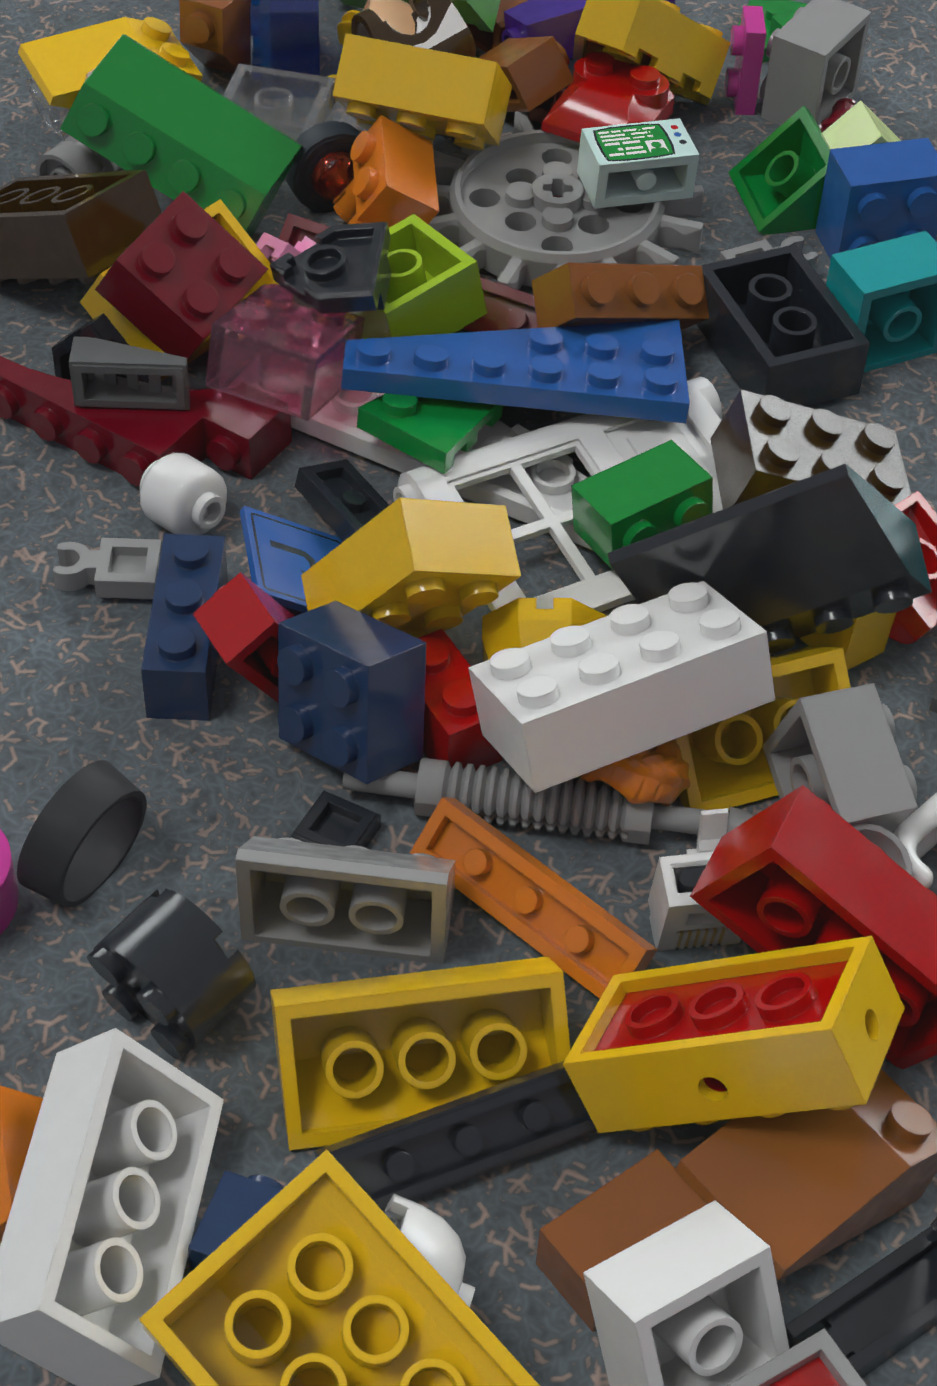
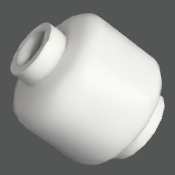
M185 453L169 454L154 461L143 473L140 481L141 508L146 517L171 533L203 535L215 527L224 516L227 502V487L223 477Z

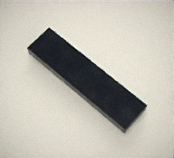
M564 1061L320 1148L315 1150L314 1153L317 1158L327 1149L379 1208L385 1211L393 1194L412 1201L595 1133L597 1129L563 1066Z

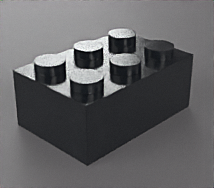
M795 244L702 265L709 319L698 323L697 326L742 390L764 396L773 395L784 401L805 407L859 394L870 342Z

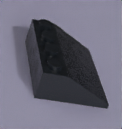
M846 463L608 553L610 566L638 604L666 595L677 585L704 581L767 631L769 653H778L790 649L795 645V639L816 632L831 634L846 630L854 624L853 619L874 612L888 614L902 611L913 604L914 598L932 593L916 524Z

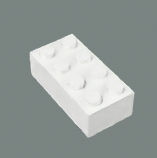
M704 581L677 585L666 595L641 604L620 606L614 609L609 616L582 626L560 628L547 639L522 648H508L498 651L491 656L490 660L468 667L482 735L535 793L775 700L767 631Z
M117 1028L56 1053L0 1244V1344L75 1386H134L160 1378L165 1354L145 1332L139 1318L183 1279L188 1257V1247L192 1240L224 1099Z

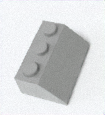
M253 836L238 848L235 864L241 940L444 964L454 902L456 860L436 858L424 853L409 855L369 850L356 845L342 847L308 843L289 837L275 839Z

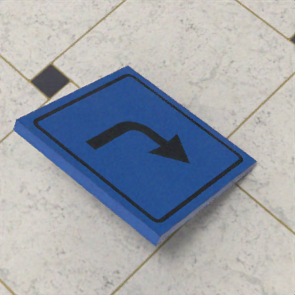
M243 506L239 512L251 581L283 607L303 613L307 612L301 575L344 541L340 537Z

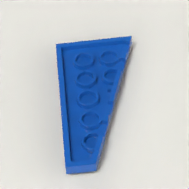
M679 319L346 340L341 381V389L685 424L687 421L690 401Z

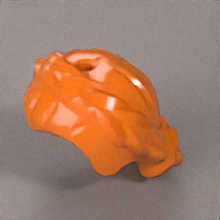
M676 739L583 774L581 779L587 782L603 781L619 791L632 804L660 803L670 806L682 791L690 787L688 774L690 765L682 759L680 746L677 744Z

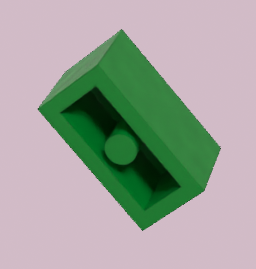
M669 440L571 485L574 531L612 570L613 568L610 566L608 558L609 552L713 513V477L673 440Z

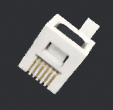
M728 808L701 811L696 849H687L685 855L659 857L648 898L649 919L655 947L658 949L657 952L675 950L678 947L679 949H684V947L692 948V946L697 948L701 945L707 947L709 944L717 946V943L721 945L740 943L741 938L690 897L721 837L726 834L729 815Z

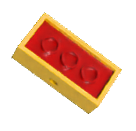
M872 936L617 974L611 978L564 1060L563 1066L598 1133L624 1130L643 1132L654 1127L689 1123L708 1125L719 1120L754 1116L773 1118L785 1113L828 1108L831 1110H845L855 1105L867 1104L905 1008Z

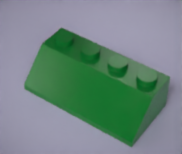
M122 34L84 81L60 127V130L124 170H146L152 187L173 200L184 191L201 208L205 209L221 199L250 237L256 232L303 147L297 141L125 34Z

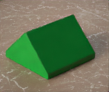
M802 106L728 172L761 235L816 229L830 147L810 110L805 106Z

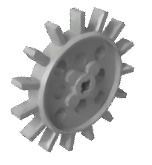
M516 111L513 134L501 137L499 146L485 143L483 150H472L462 147V152L468 156L465 161L433 150L436 183L441 185H437L439 212L428 225L474 258L478 263L479 270L483 268L489 273L498 276V284L519 290L522 285L532 287V280L568 262L679 265V257L661 247L695 254L699 253L704 223L682 219L681 217L701 216L704 190L702 185L694 186L693 198L594 209L577 174L580 143L541 130H534L533 124L526 112Z

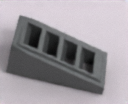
M74 336L69 358L74 406L190 410L191 399L187 358L98 338ZM117 374H126L127 378L119 377ZM139 375H149V383L139 381ZM161 376H172L173 388L162 386Z

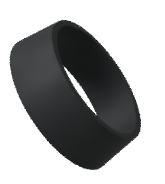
M106 760L92 762L80 769L53 795L34 822L23 844L18 860L17 879L19 883L65 907H74L86 901L117 870L133 846L146 814L147 799L145 794Z

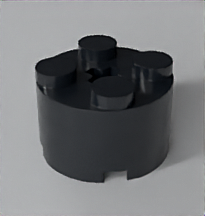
M157 889L149 897L145 898L87 956L89 963L95 971L110 983L102 991L109 1005L130 1022L141 1014L155 1025L151 1029L153 1038L169 1055L177 1060H181L190 1050H194L256 987L254 974L241 952L237 950L232 956L227 958L215 940L223 932L221 928L194 903L169 889H165L161 894H159Z

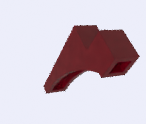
M0 356L1 418H11L31 428L42 439L46 441L54 440L78 452L87 462L99 463L121 474L129 483L140 487L142 475L148 466L154 461L172 453H185L200 462L208 458L217 467L223 470H232L252 480L292 442L290 401L246 380L234 387L190 390V410L74 406L71 380L27 368Z

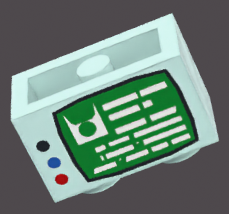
M680 118L582 128L577 174L594 209L693 198L699 153Z

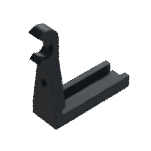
M937 1217L926 1230L786 1324L789 1349L826 1328L828 1334L856 1372L863 1378L936 1326Z

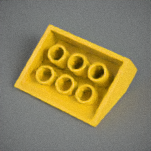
M327 1149L139 1318L145 1332L192 1386H540Z

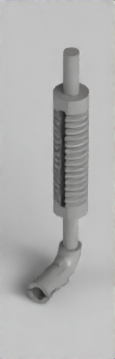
M421 758L418 773L395 771L369 784H365L344 773L342 785L344 790L414 798V815L431 817L442 797L456 798L481 818L483 817L489 824L496 819L498 826H503L508 820L510 827L515 828L520 822L523 829H528L533 824L534 829L540 831L545 824L547 832H553L557 826L559 833L565 834L568 828H570L572 835L577 836L582 829L584 837H590L594 831L597 838L602 839L604 834L607 833L609 840H614L619 834L623 842L649 845L651 829L698 835L700 813L704 811V809L673 805L665 806L657 803L632 804L619 791L611 788L609 784L603 782L599 787L597 780L586 785V782L580 777L575 784L573 779L535 793L517 772L512 775L511 769L505 768L500 774L498 767H492L488 773L485 765H480L476 771L474 764L468 763L465 769H463L462 763L456 762L451 768L449 761ZM729 806L726 833L754 815L748 811Z

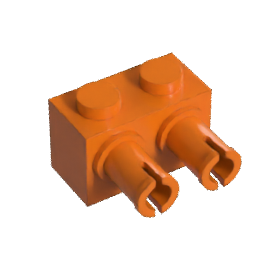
M381 115L368 131H362L356 137L350 153V157L353 160L354 179L333 200L335 204L333 208L336 214L348 224L387 222L388 228L412 214H415L429 224L439 212L433 143L431 140Z

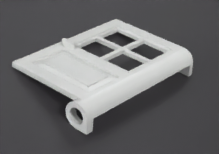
M704 377L687 381L690 406L686 424L583 414L454 456V465L445 474L428 465L400 474L398 485L393 490V499L396 501L399 497L464 502L457 490L510 473L540 518L538 521L511 529L514 544L550 533L581 580L534 597L537 598L536 609H553V598H573L602 612L635 600V598L614 570L595 576L563 528L573 524V510L570 509L554 514L524 468L575 452L587 471L593 476L660 444L673 440L713 477V513L723 510L710 440L722 421V406L719 395L708 379ZM514 581L499 591V597L487 605L493 611L517 598H526L517 582Z

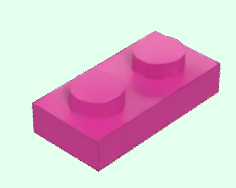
M743 6L740 25H733L731 29L730 53L731 56H736L734 68L727 67L725 97H733L735 115H755L767 34L762 6Z

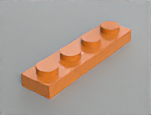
M442 797L410 851L411 854L424 853L436 858L456 860L455 888L543 956H548L560 969L599 999L613 975L646 970L658 950L456 798Z

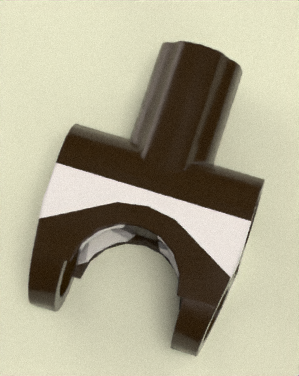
M409 0L413 10L411 15L415 23V34L413 35L401 34L394 30L386 20L383 22L370 9L357 13L351 20L352 35L473 58L476 55L474 38L460 13L450 0Z

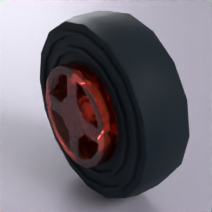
M328 121L314 125L297 138L296 141L303 145L286 176V182L300 203L317 212L327 213L335 211L333 200L354 179L353 160L350 157V153L356 137L361 133L359 130L345 122Z

